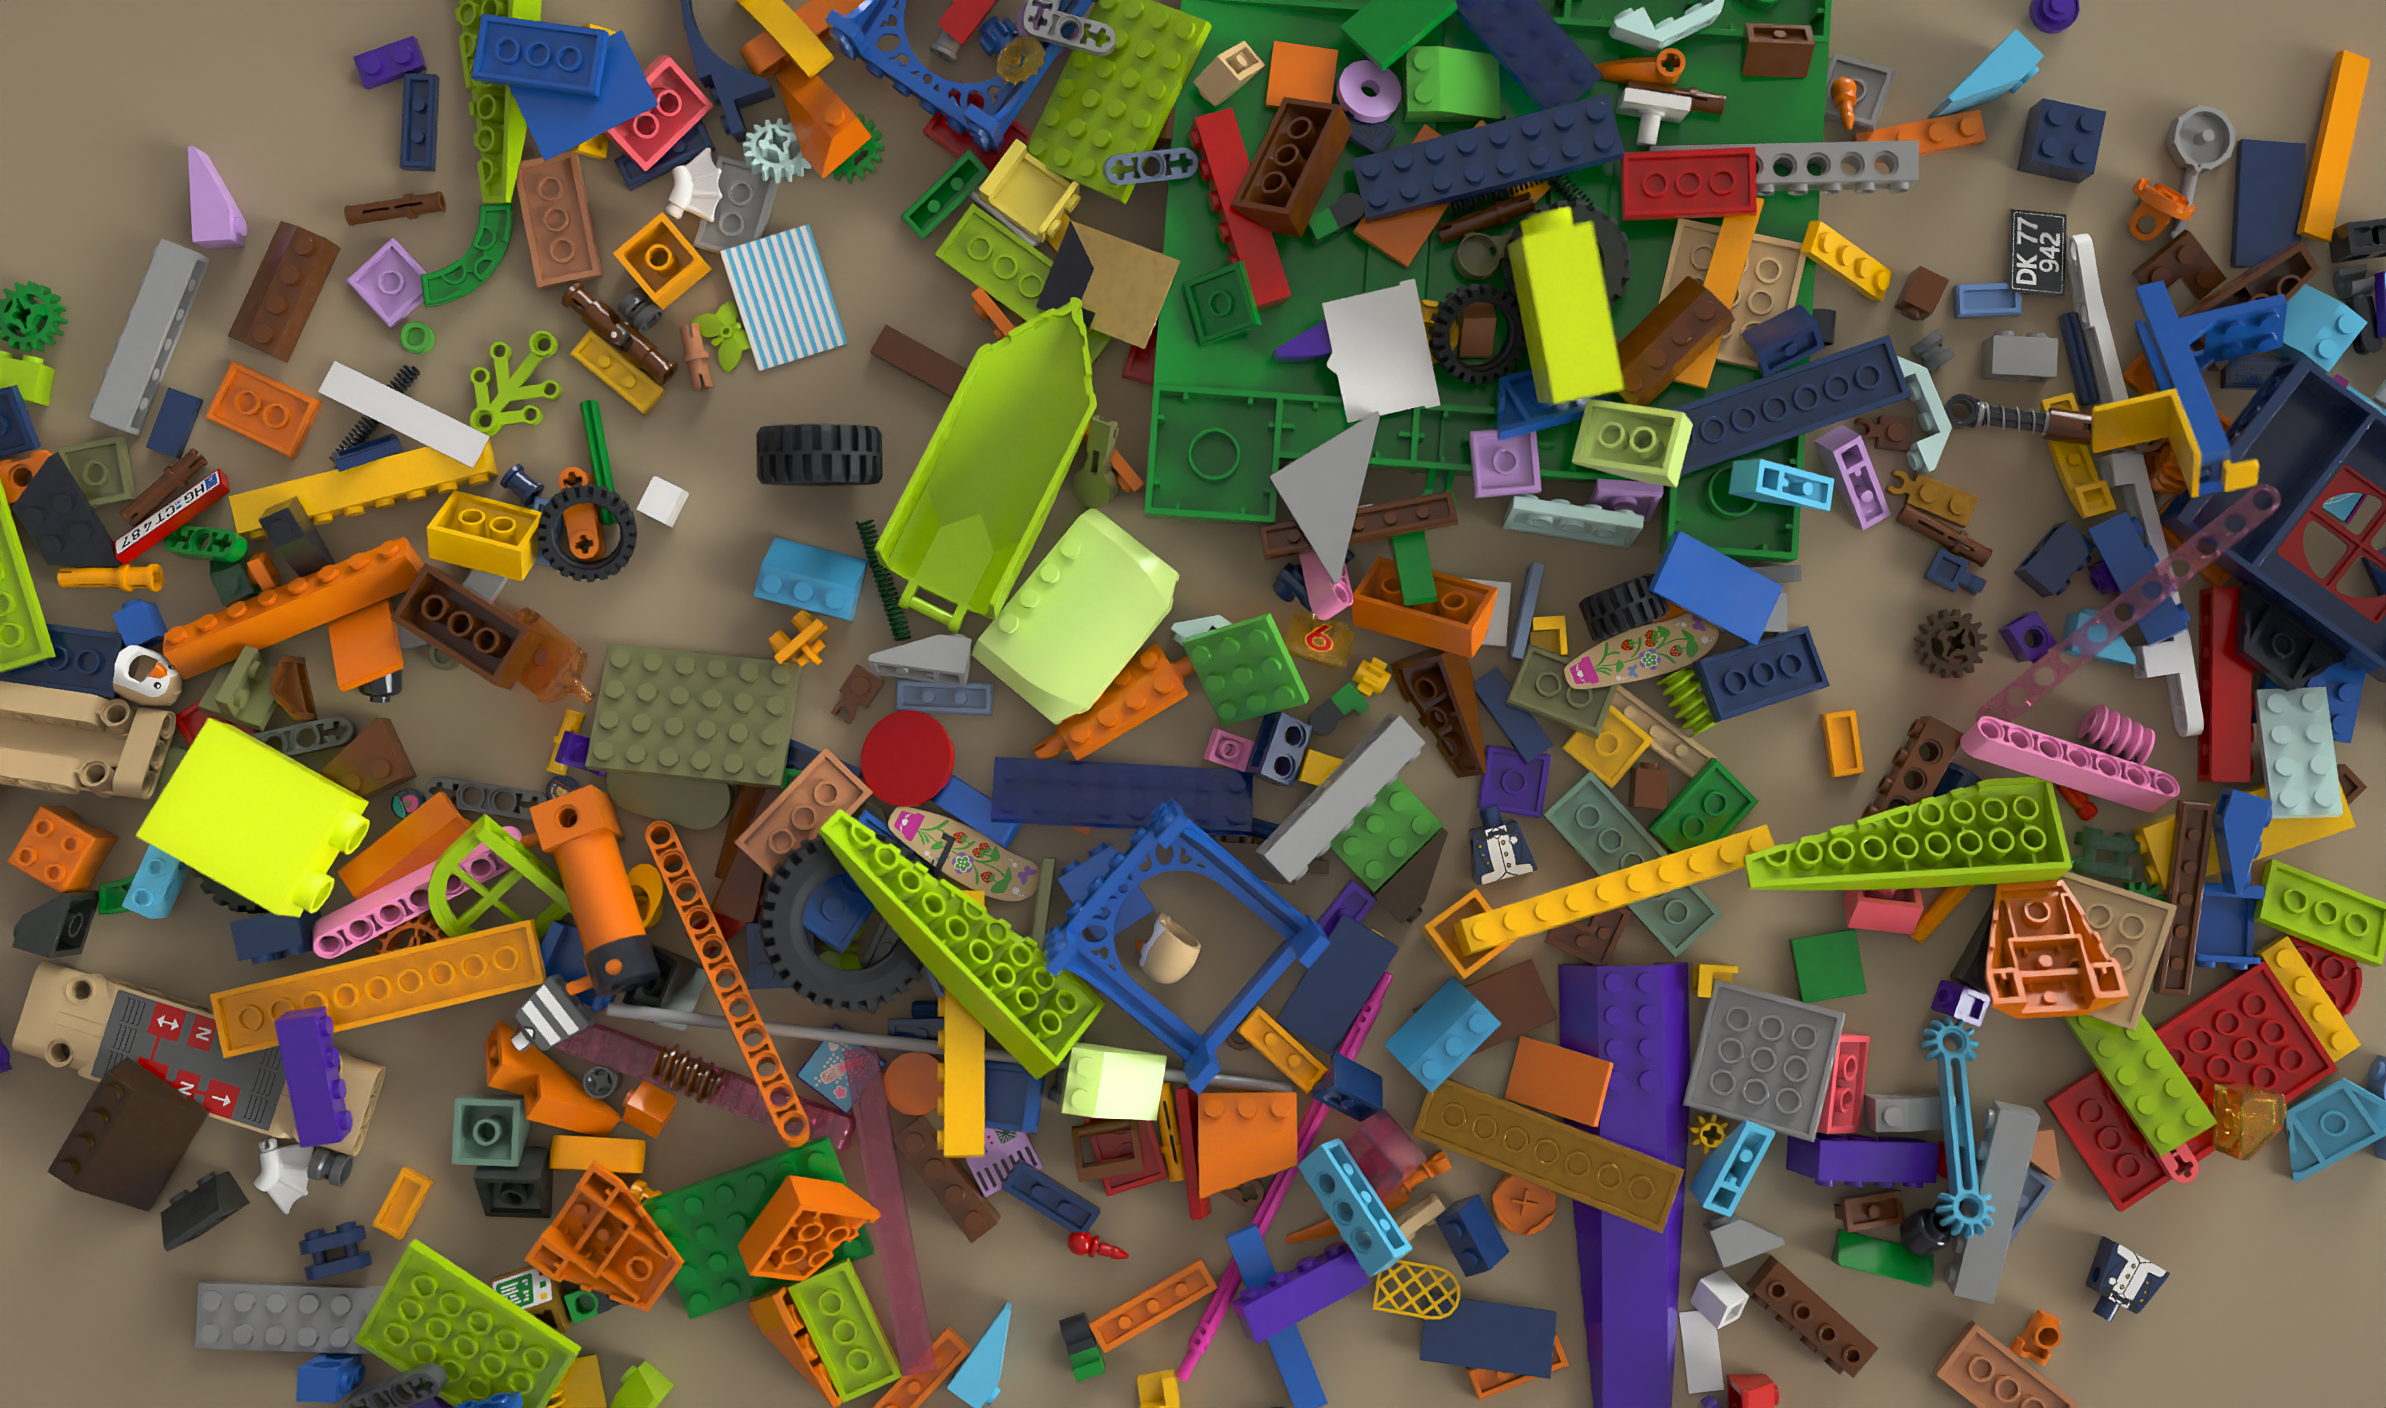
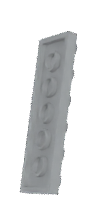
M203 1280L198 1283L195 1349L373 1354L354 1342L385 1286Z

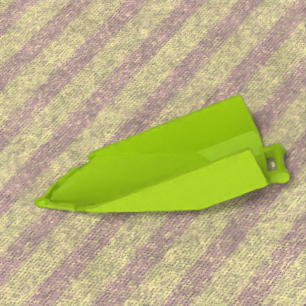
M1070 298V302L1058 309L1051 308L1009 331L1007 337L992 345L987 343L977 350L874 550L879 564L908 582L898 606L906 610L908 608L916 610L947 625V630L954 633L959 631L967 612L993 620L997 619L1042 530L1097 407L1091 378L1092 367L1086 325L1082 314L1083 304L1079 298ZM918 588L957 606L954 614L916 597L915 594Z

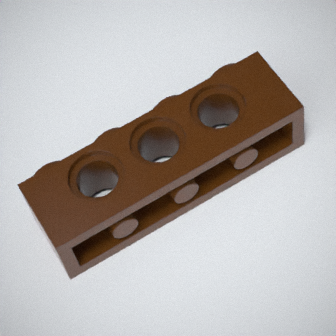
M1923 716L1920 719H1916L1907 732L1909 739L1905 747H1900L1892 759L1894 767L1889 776L1885 775L1877 786L1876 792L1879 793L1873 804L1870 803L1865 808L1861 819L1888 811L1889 803L1892 800L1897 801L1899 807L1904 805L1909 806L1931 797L1961 744L1960 739L1963 733L1933 716ZM1923 744H1926L1930 749V756L1926 761L1919 755V749ZM1907 772H1911L1915 778V783L1911 789H1908L1904 784V776Z

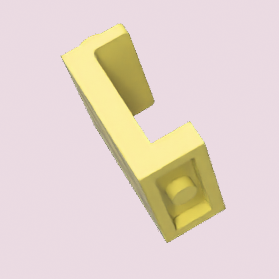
M1016 138L979 188V199L1043 243L1047 236L1052 238L1058 232L1062 225L1060 218L1066 210L1071 213L1081 199V196L1078 195L1080 184L1076 181H1073L1071 184L1060 175L1046 169V165L1027 153V146Z

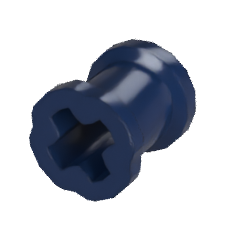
M520 464L508 470L500 482L504 489L509 488L521 499L520 503L525 507L532 504L535 497H539L545 488L541 482L536 483L524 472V467Z

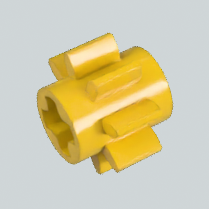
M1373 657L1371 662L1363 659L1352 678V681L1358 683L1356 690L1368 698L1372 692L1381 695L1391 677L1390 673L1384 671L1388 664L1376 657Z
M1709 1113L1708 1119L1696 1114L1697 1122L1695 1125L1687 1127L1695 1136L1689 1142L1692 1145L1702 1143L1701 1151L1705 1154L1709 1152L1710 1147L1716 1149L1728 1137L1724 1134L1723 1130L1727 1127L1728 1123L1724 1120L1715 1123L1717 1117L1713 1113ZM1713 1129L1715 1131L1713 1136L1708 1135L1707 1138L1703 1136L1704 1130Z

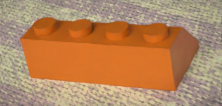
M1378 556L1353 593V603L1351 604L1353 625L1472 659L1486 637L1498 588L1432 570L1437 601L1404 606L1392 559Z

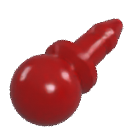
M1089 1232L1071 1233L1068 1237L1069 1250L1078 1256L1088 1254L1090 1258H1093L1095 1253L1114 1260L1128 1259L1129 1257L1127 1252L1117 1246H1111V1244L1104 1242L1099 1243V1236L1095 1235L1092 1237Z

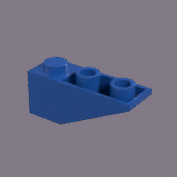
M2227 788L2221 789L2214 810L2212 826L2224 892L2241 896L2242 891L2247 889L2251 881V872L2249 870L2253 859L2258 857L2262 848L2260 838L2263 829L2269 825L2272 819L2273 812L2270 808L2273 801Z

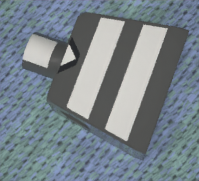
M560 974L548 977L515 1014V1018L523 1028L511 1037V1041L519 1051L524 1052L536 1043L540 1050L544 1052L597 1023L596 1019L577 995L571 996L567 993L565 987L567 983Z

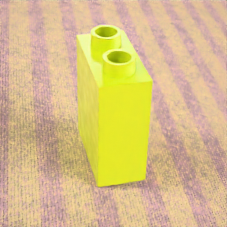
M1570 208L1529 216L1528 220L1521 221L1523 237L1508 244L1507 247L1538 402L1555 404L1624 389L1592 221L1573 225Z
M208 718L136 836L276 915L300 917L304 909L310 913L317 911L330 895L334 886V878L326 873L339 851L350 854L364 839L370 821L361 815L369 801L240 729Z

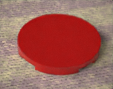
M915 710L897 711L881 719L867 735L861 752V770L868 788L880 800L899 807L920 806L933 798L949 782L955 762L954 745L944 727L934 717Z
M2288 935L2341 1016L2349 1015L2356 1006L2362 990V972L2357 962Z

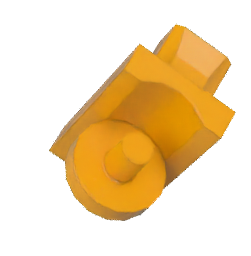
M801 610L791 619V622L801 632L798 636L791 640L780 629L768 639L776 653L774 658L779 664H782L784 661L791 662L802 651L804 653L796 659L801 667L810 660L816 665L823 661L818 653L826 647L824 642L819 639L812 646L810 644L829 627L822 620L816 619L805 610Z

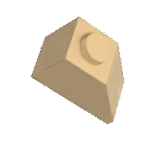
M1243 41L1218 55L1193 83L1199 88L1201 96L1215 107L1230 98L1266 65L1248 44Z

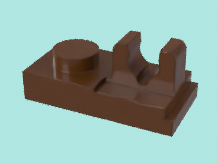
M1897 1189L1842 1197V1205H1834L1835 1218L1843 1220L1844 1232L1848 1233L1902 1224L1904 1221L1901 1190Z

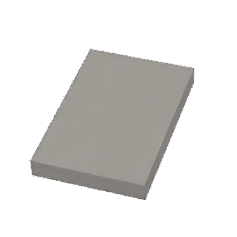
M718 154L715 166L722 171L719 175L718 187L723 197L715 207V220L713 222L700 217L693 247L721 255L720 251L764 238L779 183H775L774 177L771 176L766 181L762 180V172L753 175L751 166H746L744 161Z

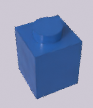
M134 599L124 603L121 606L122 610L112 614L126 647L138 645L149 649L164 642V633L168 632V629L156 603Z

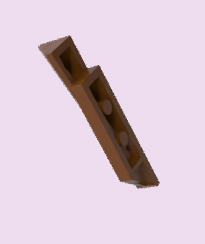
M739 785L714 874L715 877L723 880L710 908L712 912L748 923L754 922L764 871L733 842L778 797L782 789Z

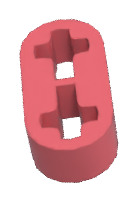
M2147 1142L2148 1147L2169 1178L2180 1183H2188L2197 1177L2199 1165L2186 1143H2183L2162 1157H2157ZM2175 1156L2178 1160L2187 1163L2183 1167L2185 1173L2182 1174L2175 1171L2178 1168V1164L2174 1159Z

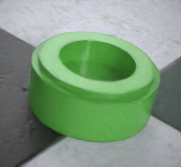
M412 321L402 328L400 342L407 351L416 355H422L433 348L435 334L425 323Z

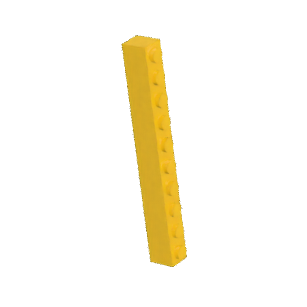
M1766 824L1468 917L1454 924V928L1463 955L1467 956L1745 868L1744 856L1774 847L1775 845Z

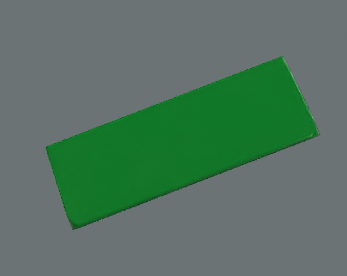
M969 149L900 217L923 240L991 172Z
M1838 1229L1831 1261L1835 1264L1932 1288L1934 1282V1254L1927 1257L1916 1256L1907 1250L1903 1244L1854 1232L1848 1233Z

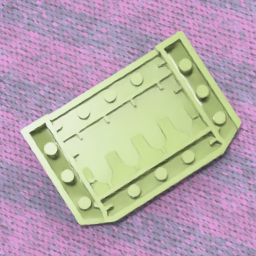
M1090 508L1076 519L1001 610L997 619L993 620L978 638L971 655L1051 722L1058 725L1062 723V720L1074 714H1082L1093 706L1171 611L1174 601L1172 596L1176 581L1178 582L1180 575L1099 510Z

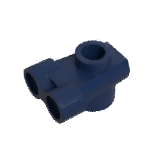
M1288 562L1277 575V581L1273 584V589L1282 600L1292 602L1297 598L1303 607L1312 612L1302 567L1299 564L1293 566Z

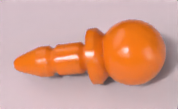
M1840 77L1832 83L1830 94L1834 99V107L1840 110L1841 122L1847 130H1851L1854 122L1853 106L1857 102V87L1851 78Z

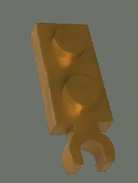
M1895 470L1891 472L1890 476L1899 479L1900 487L1887 486L1884 490L1887 494L1891 496L1903 494L1906 496L1903 505L1907 503L1923 513L1961 528L1967 527L1978 499L1977 496L1919 473L1914 475L1913 480H1910L1904 471Z

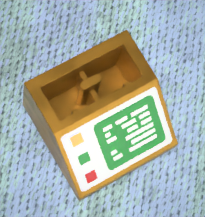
M532 1265L493 1277L490 1280L491 1288L560 1334L568 1331L573 1321L564 1299L567 1291L563 1281L558 1282L548 1278Z

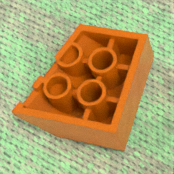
M1296 1092L1198 1094L1200 1199L1225 1189L1229 1190L1238 1187L1240 1184L1257 1178L1261 1179L1297 1166Z
M788 1175L740 1241L738 1248L749 1275L804 1282L833 1257L832 1251L843 1241L851 1242L859 1235L857 1229L868 1220L874 1223L881 1217V1214L876 1208L842 1183Z

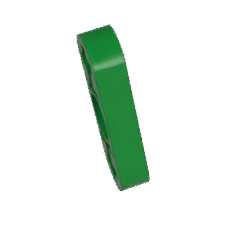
M182 525L165 537L164 546L169 552L181 558L234 563L244 556L247 550V541L241 535L227 529ZM210 537L209 544L201 551L202 544ZM223 544L230 546L225 547V549L222 548Z

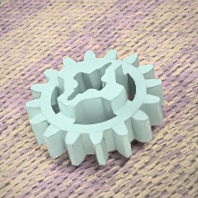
M778 118L776 124H771L767 119L765 120V127L762 128L755 124L753 126L754 134L746 133V142L743 143L746 166H751L753 175L762 172V180L766 181L771 176L774 177L775 183H779L781 177H785L789 182H792L793 174L803 177V168H811V165L802 155L791 121L788 125H783L782 118Z

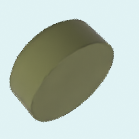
M430 645L428 659L435 668L452 670L460 665L459 662Z

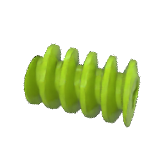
M1682 667L1655 683L1656 685H1668L1662 696H1674V699L1668 706L1669 708H1681L1674 717L1676 719H1687L1681 729H1693L1694 732L1687 738L1689 739L1708 730L1717 723L1714 724L1707 702H1703L1705 700L1703 691L1697 692L1701 686L1699 680H1691L1696 673L1695 669H1684Z

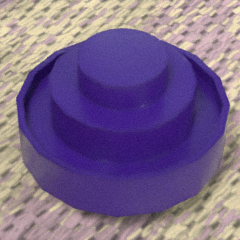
M2032 0L2029 6V14L2033 24L2040 31L2048 34H2057L2067 30L2077 20L2080 12L2079 0Z

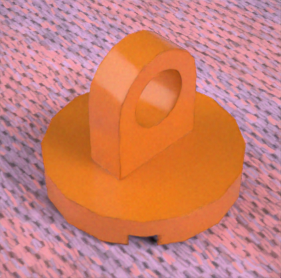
M2139 178L2133 186L2132 192L2142 202L2131 217L2129 229L2136 239L2142 241L2152 240L2164 231L2172 217L2189 221L2196 211V206L2193 204L2187 206L2189 201L2185 196L2161 183H2155L2152 187L2147 185L2149 182L2148 178ZM2144 215L2152 216L2156 221V227L2151 233H2145L2139 227V221Z

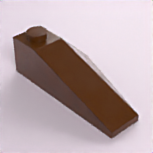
M1431 647L1391 663L1390 665L1401 695L1407 703L1409 701L1413 703L1421 715L1418 720L1422 726L1430 728L1438 740L1437 748L1456 776L1461 778L1485 774L1487 772L1473 674L1468 658Z

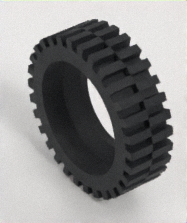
M875 832L876 839L886 845L891 843L900 849V855L913 864L918 861L923 865L920 859L913 855L906 847L889 837ZM820 833L816 834L817 837L812 840L807 838L801 841V846L795 851L790 849L785 854L787 858L781 864L779 862L773 868L775 871L771 879L768 878L764 885L766 892L764 896L761 895L759 904L762 908L761 913H758V923L761 926V932L759 933L766 955L782 980L789 987H792L798 995L804 999L805 997L809 998L813 1004L818 1006L825 1004L830 1009L840 1011V1007H846L849 1012L859 1011V1006H865L868 1010L877 1008L876 1002L882 1000L885 1004L894 1001L892 995L900 992L904 995L910 989L907 985L912 980H915L917 983L923 977L920 971L925 966L900 936L891 951L883 959L871 966L856 970L839 969L828 965L813 953L807 943L803 928V917L809 898L827 879L848 872Z

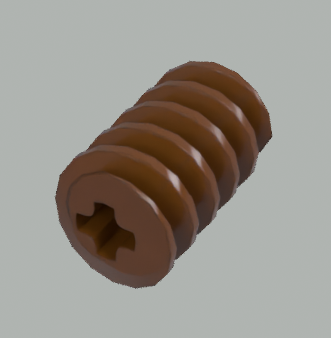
M676 1044L671 1050H667L666 1045L658 1055L649 1077L655 1080L662 1074V1085L666 1086L674 1080V1091L678 1092L686 1086L684 1093L686 1097L690 1098L697 1092V1103L701 1104L709 1098V1106L723 1084L726 1069L722 1068L717 1074H714L715 1063L711 1062L708 1066L702 1068V1056H699L692 1063L690 1062V1050L679 1056L680 1045Z

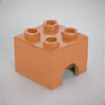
M40 805L7 863L60 894L85 892L118 837L103 828H94L76 819L79 814L64 805Z

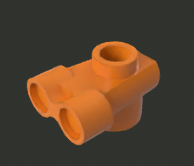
M2038 1308L2036 1313L2029 1318L2028 1325L2022 1334L2015 1336L2009 1349L2020 1357L2031 1359L2035 1363L2045 1366L2052 1354L2049 1349L2055 1348L2061 1341L2062 1335L2058 1328L2061 1320L2056 1315Z

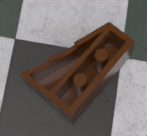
M376 718L318 773L365 800H369L417 777L391 720L386 718Z

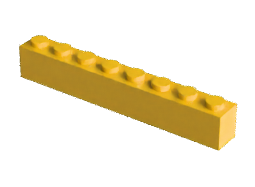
M489 438L474 468L428 446L380 458L341 472L336 469L228 497L237 534L250 537L251 540L256 541L268 538L258 521L265 510L295 496L299 499L311 522L314 525H322L333 522L334 516L342 514L345 517L359 516L365 513L364 509L374 506L376 509L391 508L396 505L395 501L406 498L410 502L419 501L427 498L426 493L438 491L439 494L451 493L454 490H458V485L469 483L470 486L483 485L489 482L490 477L498 476V471Z
M984 890L962 891L984 906ZM945 988V997H938V1017H945V1030H938V1050H944V1063H938V1083H944V1096H938L937 1116H944V1130H937V1150H944V1158L984 1157V1027Z

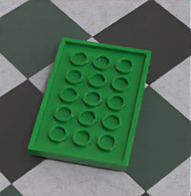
M829 1135L643 1201L642 1207L685 1261L673 1277V1281L690 1320L761 1295L786 1282L790 1284L795 1281L749 1275L738 1244L788 1175L842 1183L850 1189ZM865 1224L857 1229L859 1235L851 1242L843 1241L832 1251L833 1257L817 1271L848 1257L853 1262L874 1254L875 1248Z

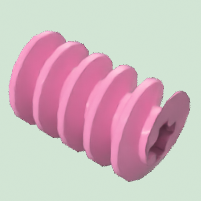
M2103 704L2093 707L2087 713L2078 730L2079 739L2086 733H2089L2088 744L2092 745L2098 739H2101L2099 743L2100 750H2106L2111 744L2110 753L2112 756H2117L2123 750L2122 759L2130 761L2135 756L2134 763L2143 765L2149 758L2155 743V732L2153 729H2143L2141 723L2132 722L2127 716L2120 717L2117 711H2108V708Z

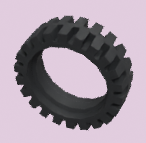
M1469 284V287L1461 286L1456 289V293L1450 292L1446 295L1447 300L1445 302L1440 301L1436 307L1439 309L1438 313L1432 314L1431 321L1434 323L1433 326H1429L1428 334L1432 336V339L1428 340L1429 346L1434 351L1432 352L1434 359L1450 375L1468 383L1494 382V378L1500 379V377L1506 376V370L1512 371L1516 367L1514 364L1515 360L1521 361L1524 355L1520 352L1522 347L1527 348L1519 303L1508 293L1490 285ZM1477 302L1491 303L1497 306L1505 317L1507 323L1506 340L1500 352L1490 361L1481 365H1467L1459 361L1452 352L1449 342L1450 328L1456 316L1465 307Z
M580 483L574 484L572 488L566 487L559 494L556 493L551 497L539 519L538 543L542 549L543 557L550 562V566L554 570H560V574L566 578L568 575L572 576L575 581L580 582L581 579H587V582H594L598 578L602 581L608 579V576L611 574L614 576L620 571V568L626 566L635 549L637 526L633 511L630 510L628 503L625 500L623 501L618 493L615 491L613 493L610 492L609 488L605 486L600 488L596 487L593 483L582 486ZM579 503H593L607 509L614 515L620 526V540L617 548L608 557L596 562H582L568 556L560 548L555 536L557 519L567 508Z

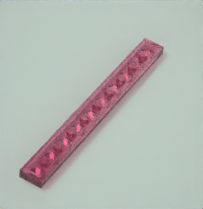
M865 1046L843 1051L870 1202L881 1214V1217L874 1224L902 1376L934 1371L937 1366L895 1142L892 1140L894 1134L878 1048Z

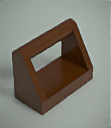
M1112 1119L1071 1126L1079 1182L1144 1171L1137 1120ZM1131 1129L1134 1155L1084 1162L1080 1138Z

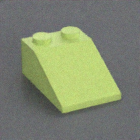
M1588 399L1572 463L1644 483L1677 488L1693 424L1684 412Z
M1076 1042L1068 1052L1060 1100L1061 1113L1093 1118L1157 1121L1167 1055Z

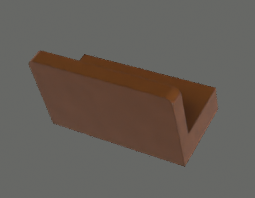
M1745 23L1743 37L1746 52L1741 68L1742 75L1805 78L1807 76L1815 48L1811 26Z

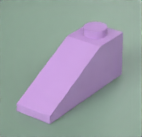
M187 146L192 241L205 249L244 247L247 224L208 155L194 146Z
M1840 425L1814 440L1830 478L1834 479V485L1860 529L1864 531L1891 515L1860 434Z

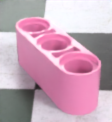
M1314 551L1299 554L1309 603L1312 611L1318 618L1326 621L1353 603V594L1345 561L1340 582L1335 585Z

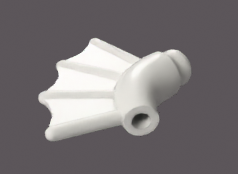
M705 148L688 165L678 166L672 170L674 188L668 199L670 203L666 207V213L676 219H680L683 212L688 211L707 221L713 222L715 220V207L723 197L718 187V179L722 171L712 162L710 148Z
M270 1137L259 1142L258 1146L261 1150L259 1157L262 1170L254 1181V1185L261 1191H267L281 1211L287 1215L298 1198L308 1195L307 1183L309 1178L307 1170L313 1156L314 1146L301 1148L299 1143L281 1147L277 1145L276 1138Z

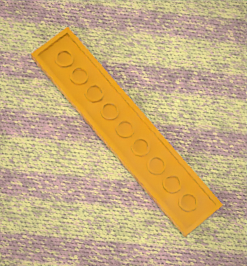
M529 919L210 994L224 1059L279 1046L274 1021L288 1011L325 1006L327 1016H330L333 1021V1033L540 985L547 979L535 922L534 919Z

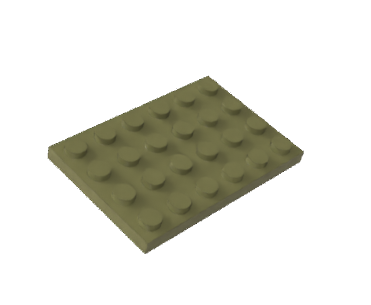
M608 644L585 766L588 770L782 789L802 667L796 662L784 661L782 664H779L776 660Z

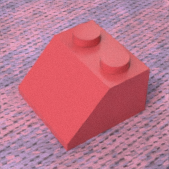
M1920 888L1845 890L1844 908L1849 928L1912 935L1924 909Z

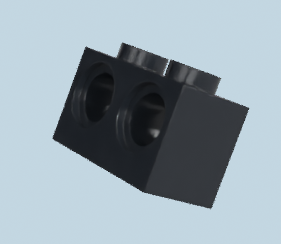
M2386 218L2347 222L2334 228L2331 241L2329 242L2331 262L2339 263L2386 257Z

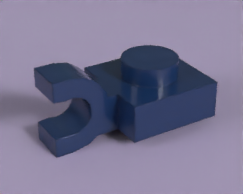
M1942 548L1936 551L1923 577L1950 592L1956 591L1959 585L1963 590L1973 595H1976L1977 592L1981 593L1987 582L1966 571L1970 562Z

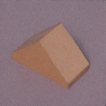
M1477 302L1465 307L1457 315L1459 327L1458 358L1491 357L1497 319L1493 304Z
M2039 1125L2029 1164L2044 1175L2058 1180L2061 1173L2054 1129Z

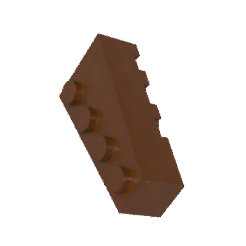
M2303 242L2290 243L2179 314L2178 318L2283 294L2286 301H2289L2320 268ZM2206 333L2191 344L2195 351L2205 349ZM2229 360L2215 362L2207 370L2221 371L2229 363Z

